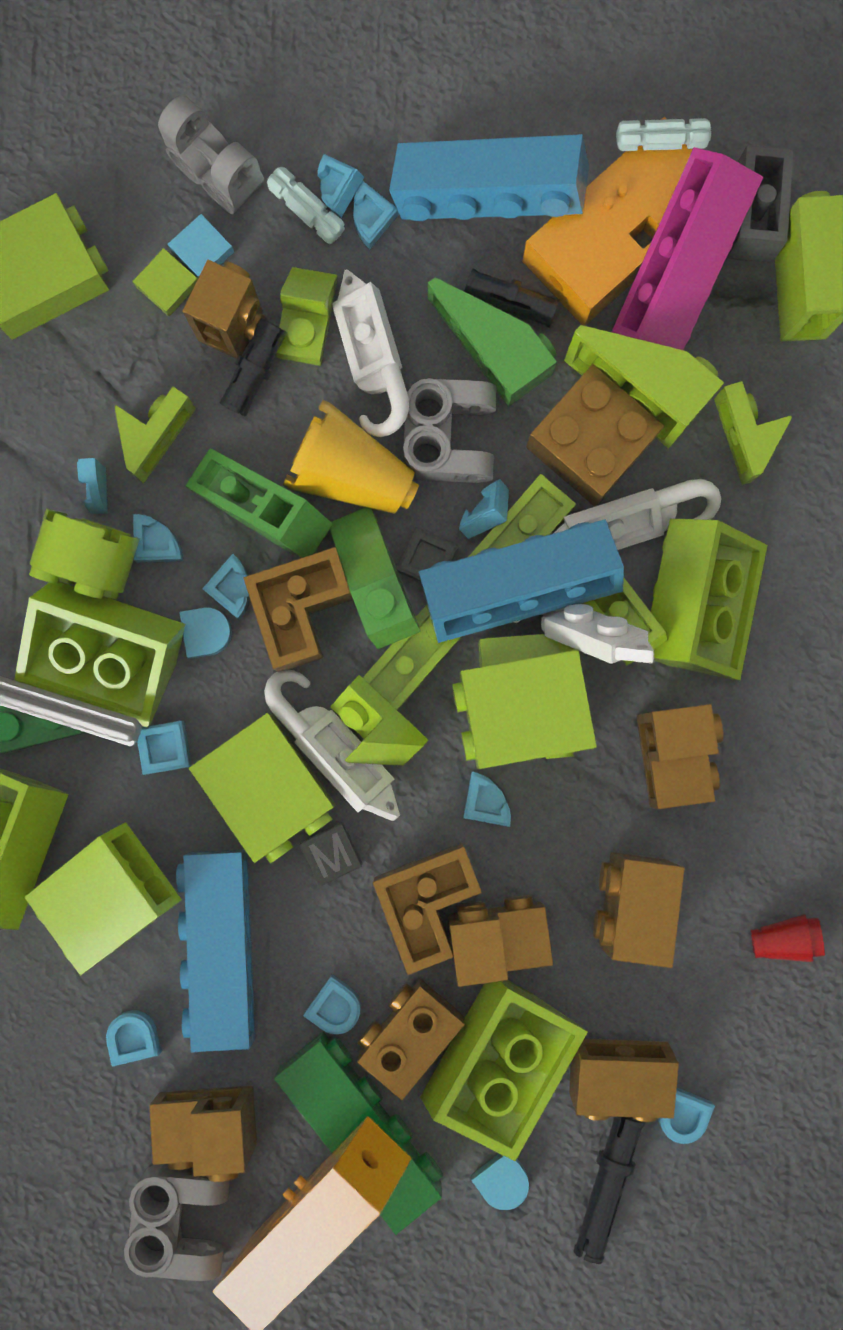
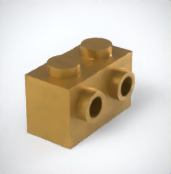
M207 259L182 312L199 342L237 359L238 355L243 354L249 340L252 339L260 318L265 320V316L262 314L263 310L252 279H250V274L246 270L231 262L225 261L223 266Z
M421 978L413 987L407 983L404 984L388 1004L393 1010L382 1025L375 1020L357 1042L362 1047L359 1051L357 1063L401 1100L405 1098L465 1025L463 1014Z
M584 1039L571 1061L569 1094L576 1115L599 1121L606 1120L610 1116L632 1117L642 1122H653L658 1118L674 1119L679 1062L669 1043L665 1041Z

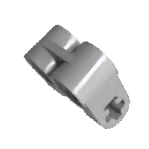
M186 95L175 97L165 107L159 118L158 127L167 147L166 152L168 156L189 179L196 184H201L209 196L221 208L230 214H234L265 180L260 171L258 160L240 143L233 142L228 144L223 135L207 120L204 111Z
M431 378L421 379L414 383L407 392L409 412L405 421L403 446L405 464L415 471L414 477L423 481L468 483L492 481L494 479V455L483 451L451 450L452 414L484 415L494 413L497 403V386L485 381ZM424 399H432L437 401L442 409L438 414L428 417L420 414L416 406ZM430 444L438 449L440 456L431 463H423L416 459L414 452L419 446Z
M168 1164L151 1165L148 1167L132 1189L129 1198L131 1211L130 1231L124 1248L125 1261L129 1269L136 1275L146 1278L156 1277L190 1281H208L218 1278L222 1270L223 1246L210 1240L182 1238L180 1226L182 1204L213 1206L227 1202L230 1181L212 1182L208 1180V1176L194 1177L193 1167L184 1170L168 1169ZM154 1185L162 1187L166 1190L169 1200L166 1202L155 1201L150 1196L148 1187ZM150 1235L157 1237L161 1240L164 1249L160 1251L149 1249L145 1245L143 1237Z

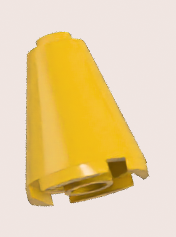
M322 400L319 410L326 414L323 420L316 416L313 417L292 462L293 466L290 471L297 474V476L294 478L287 474L283 486L294 491L393 514L397 512L400 506L408 509L419 487L418 483L412 481L415 471L333 404Z

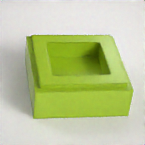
M163 248L132 282L138 290L165 314L170 316L191 294L198 278Z

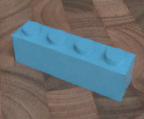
M583 134L398 143L389 191L401 220L424 221L427 219L444 218L468 220L476 217L516 218L518 216L539 215L561 217L571 214H583L589 171Z
M604 519L594 523H578L568 530L547 536L535 535L527 538L522 543L504 548H488L475 556L457 561L438 562L428 569L419 571L436 638L438 643L562 609L569 605L580 604L623 592L624 566L607 521Z
M245 849L190 852L183 855L184 863L178 864L176 870L177 890L179 893L185 892V911L180 912L178 917L180 941H187V960H182L180 965L181 988L188 989L189 1008H184L182 1013L183 1037L190 1038L191 1052L250 1049L255 1041L248 854Z

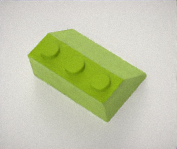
M670 519L667 536L663 541V555L658 579L653 589L651 608L652 615L666 631L667 641L653 649L654 661L690 671L732 680H741L768 545L719 520Z
M58 581V584L47 583L29 597L14 681L136 718L142 726L148 728L152 723L175 669L186 624L104 596L102 599L78 593L74 591L75 586Z
M1 768L0 929L19 930L28 906V902L24 897L35 887L69 794L38 780Z
M509 980L484 983L464 1018L465 1025L451 1041L420 1098L434 1121L516 1161L588 1031L531 992Z

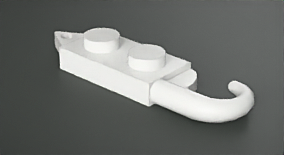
M346 269L343 274L338 300L333 302L332 306L352 377L358 387L366 393L381 394L387 391L392 408L390 416L383 423L374 424L370 422L366 415H361L359 421L363 430L369 435L377 437L389 436L402 426L409 412V397L400 370L402 364L380 290L371 282L364 283Z
M704 479L688 480L657 491L651 488L564 516V524L554 533L568 530L578 523H594L606 519L617 550L663 536L664 531L668 530L670 519L676 518L677 504L696 497H705L707 499V507L701 515L694 519L711 520L720 508L721 495L719 489L712 482Z
M573 604L541 614L544 615L541 619V627L545 632V637L610 664L620 660L654 662V650L648 642V631L627 624V620L624 618L603 615L593 611V607L586 604Z
M283 670L273 673L266 682L264 690L265 700L272 713L297 739L294 743L357 812L364 809L391 821L396 820L400 813L391 786V782L395 780L382 764L345 762L344 760L361 741L333 710L328 711L324 707L314 706L298 713L283 697L281 686L285 682H295L304 688L310 686V681L303 674L294 670Z

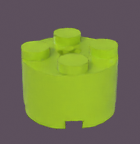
M46 509L29 563L31 565L29 575L58 584V581L72 585L75 584L74 591L90 597L102 599L105 596L118 599L119 593L124 592L140 538L84 518L72 519L67 517V513Z

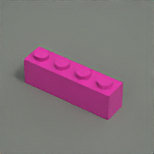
M693 147L611 332L684 350L705 302L711 294L712 287L724 261L732 249L733 242L743 220L754 201L763 176L724 154Z

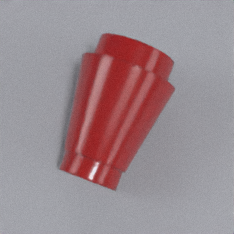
M803 914L760 927V929H751V940L755 958L765 957V959L813 962V957L825 956L823 934L818 917L807 918Z

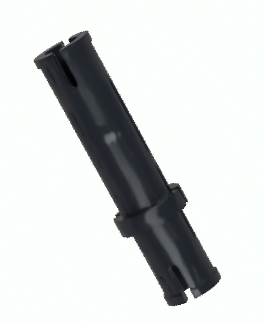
M614 1117L605 1150L598 1152L596 1162L599 1165V1170L577 1243L573 1248V1252L578 1257H582L583 1251H585L584 1260L590 1263L602 1264L604 1261V1253L627 1176L634 1174L636 1164L632 1160L645 1122L632 1120V1117Z

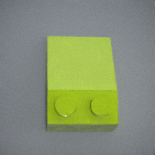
M580 325L574 332L564 359L581 376L594 364L664 424V428L656 439L668 449L724 384L717 377L718 371L702 357L695 358L684 350Z

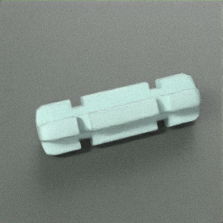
M706 118L690 119L689 124H685L684 119L645 120V125H640L639 120L621 121L616 132L617 147L621 151H638V146H643V150L682 149V144H687V149H693V147L704 149L711 140V124Z
M278 167L267 180L269 190L280 200L284 199L286 201L285 205L310 228L316 227V233L326 243H334L345 230L344 222L333 211L328 212L326 210L327 206L301 182L297 183L295 181L296 177L285 167Z

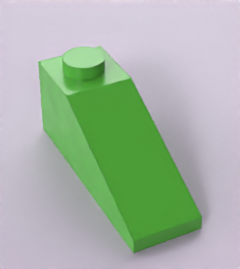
M436 277L428 282L427 299L489 382L497 386L498 394L508 407L553 375L557 363L555 360L557 353L550 340L543 333L537 335L529 324Z
M212 448L208 450L185 487L300 559L314 554L333 525L306 499Z
M365 507L332 521L333 525L330 531L352 598L366 634L375 647L380 649L421 632L373 509Z

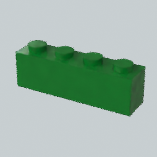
M323 1031L278 1068L274 1080L331 1153L369 1117L412 1158L380 1214L394 1234L397 1235L442 1198L440 1178L443 1177V1173L435 1160L427 1152L420 1155L409 1140L413 1138V1135L402 1118L396 1113L390 1117L379 1103L383 1097L373 1081L366 1075L360 1079L349 1065L353 1058L344 1044L336 1037L330 1040Z

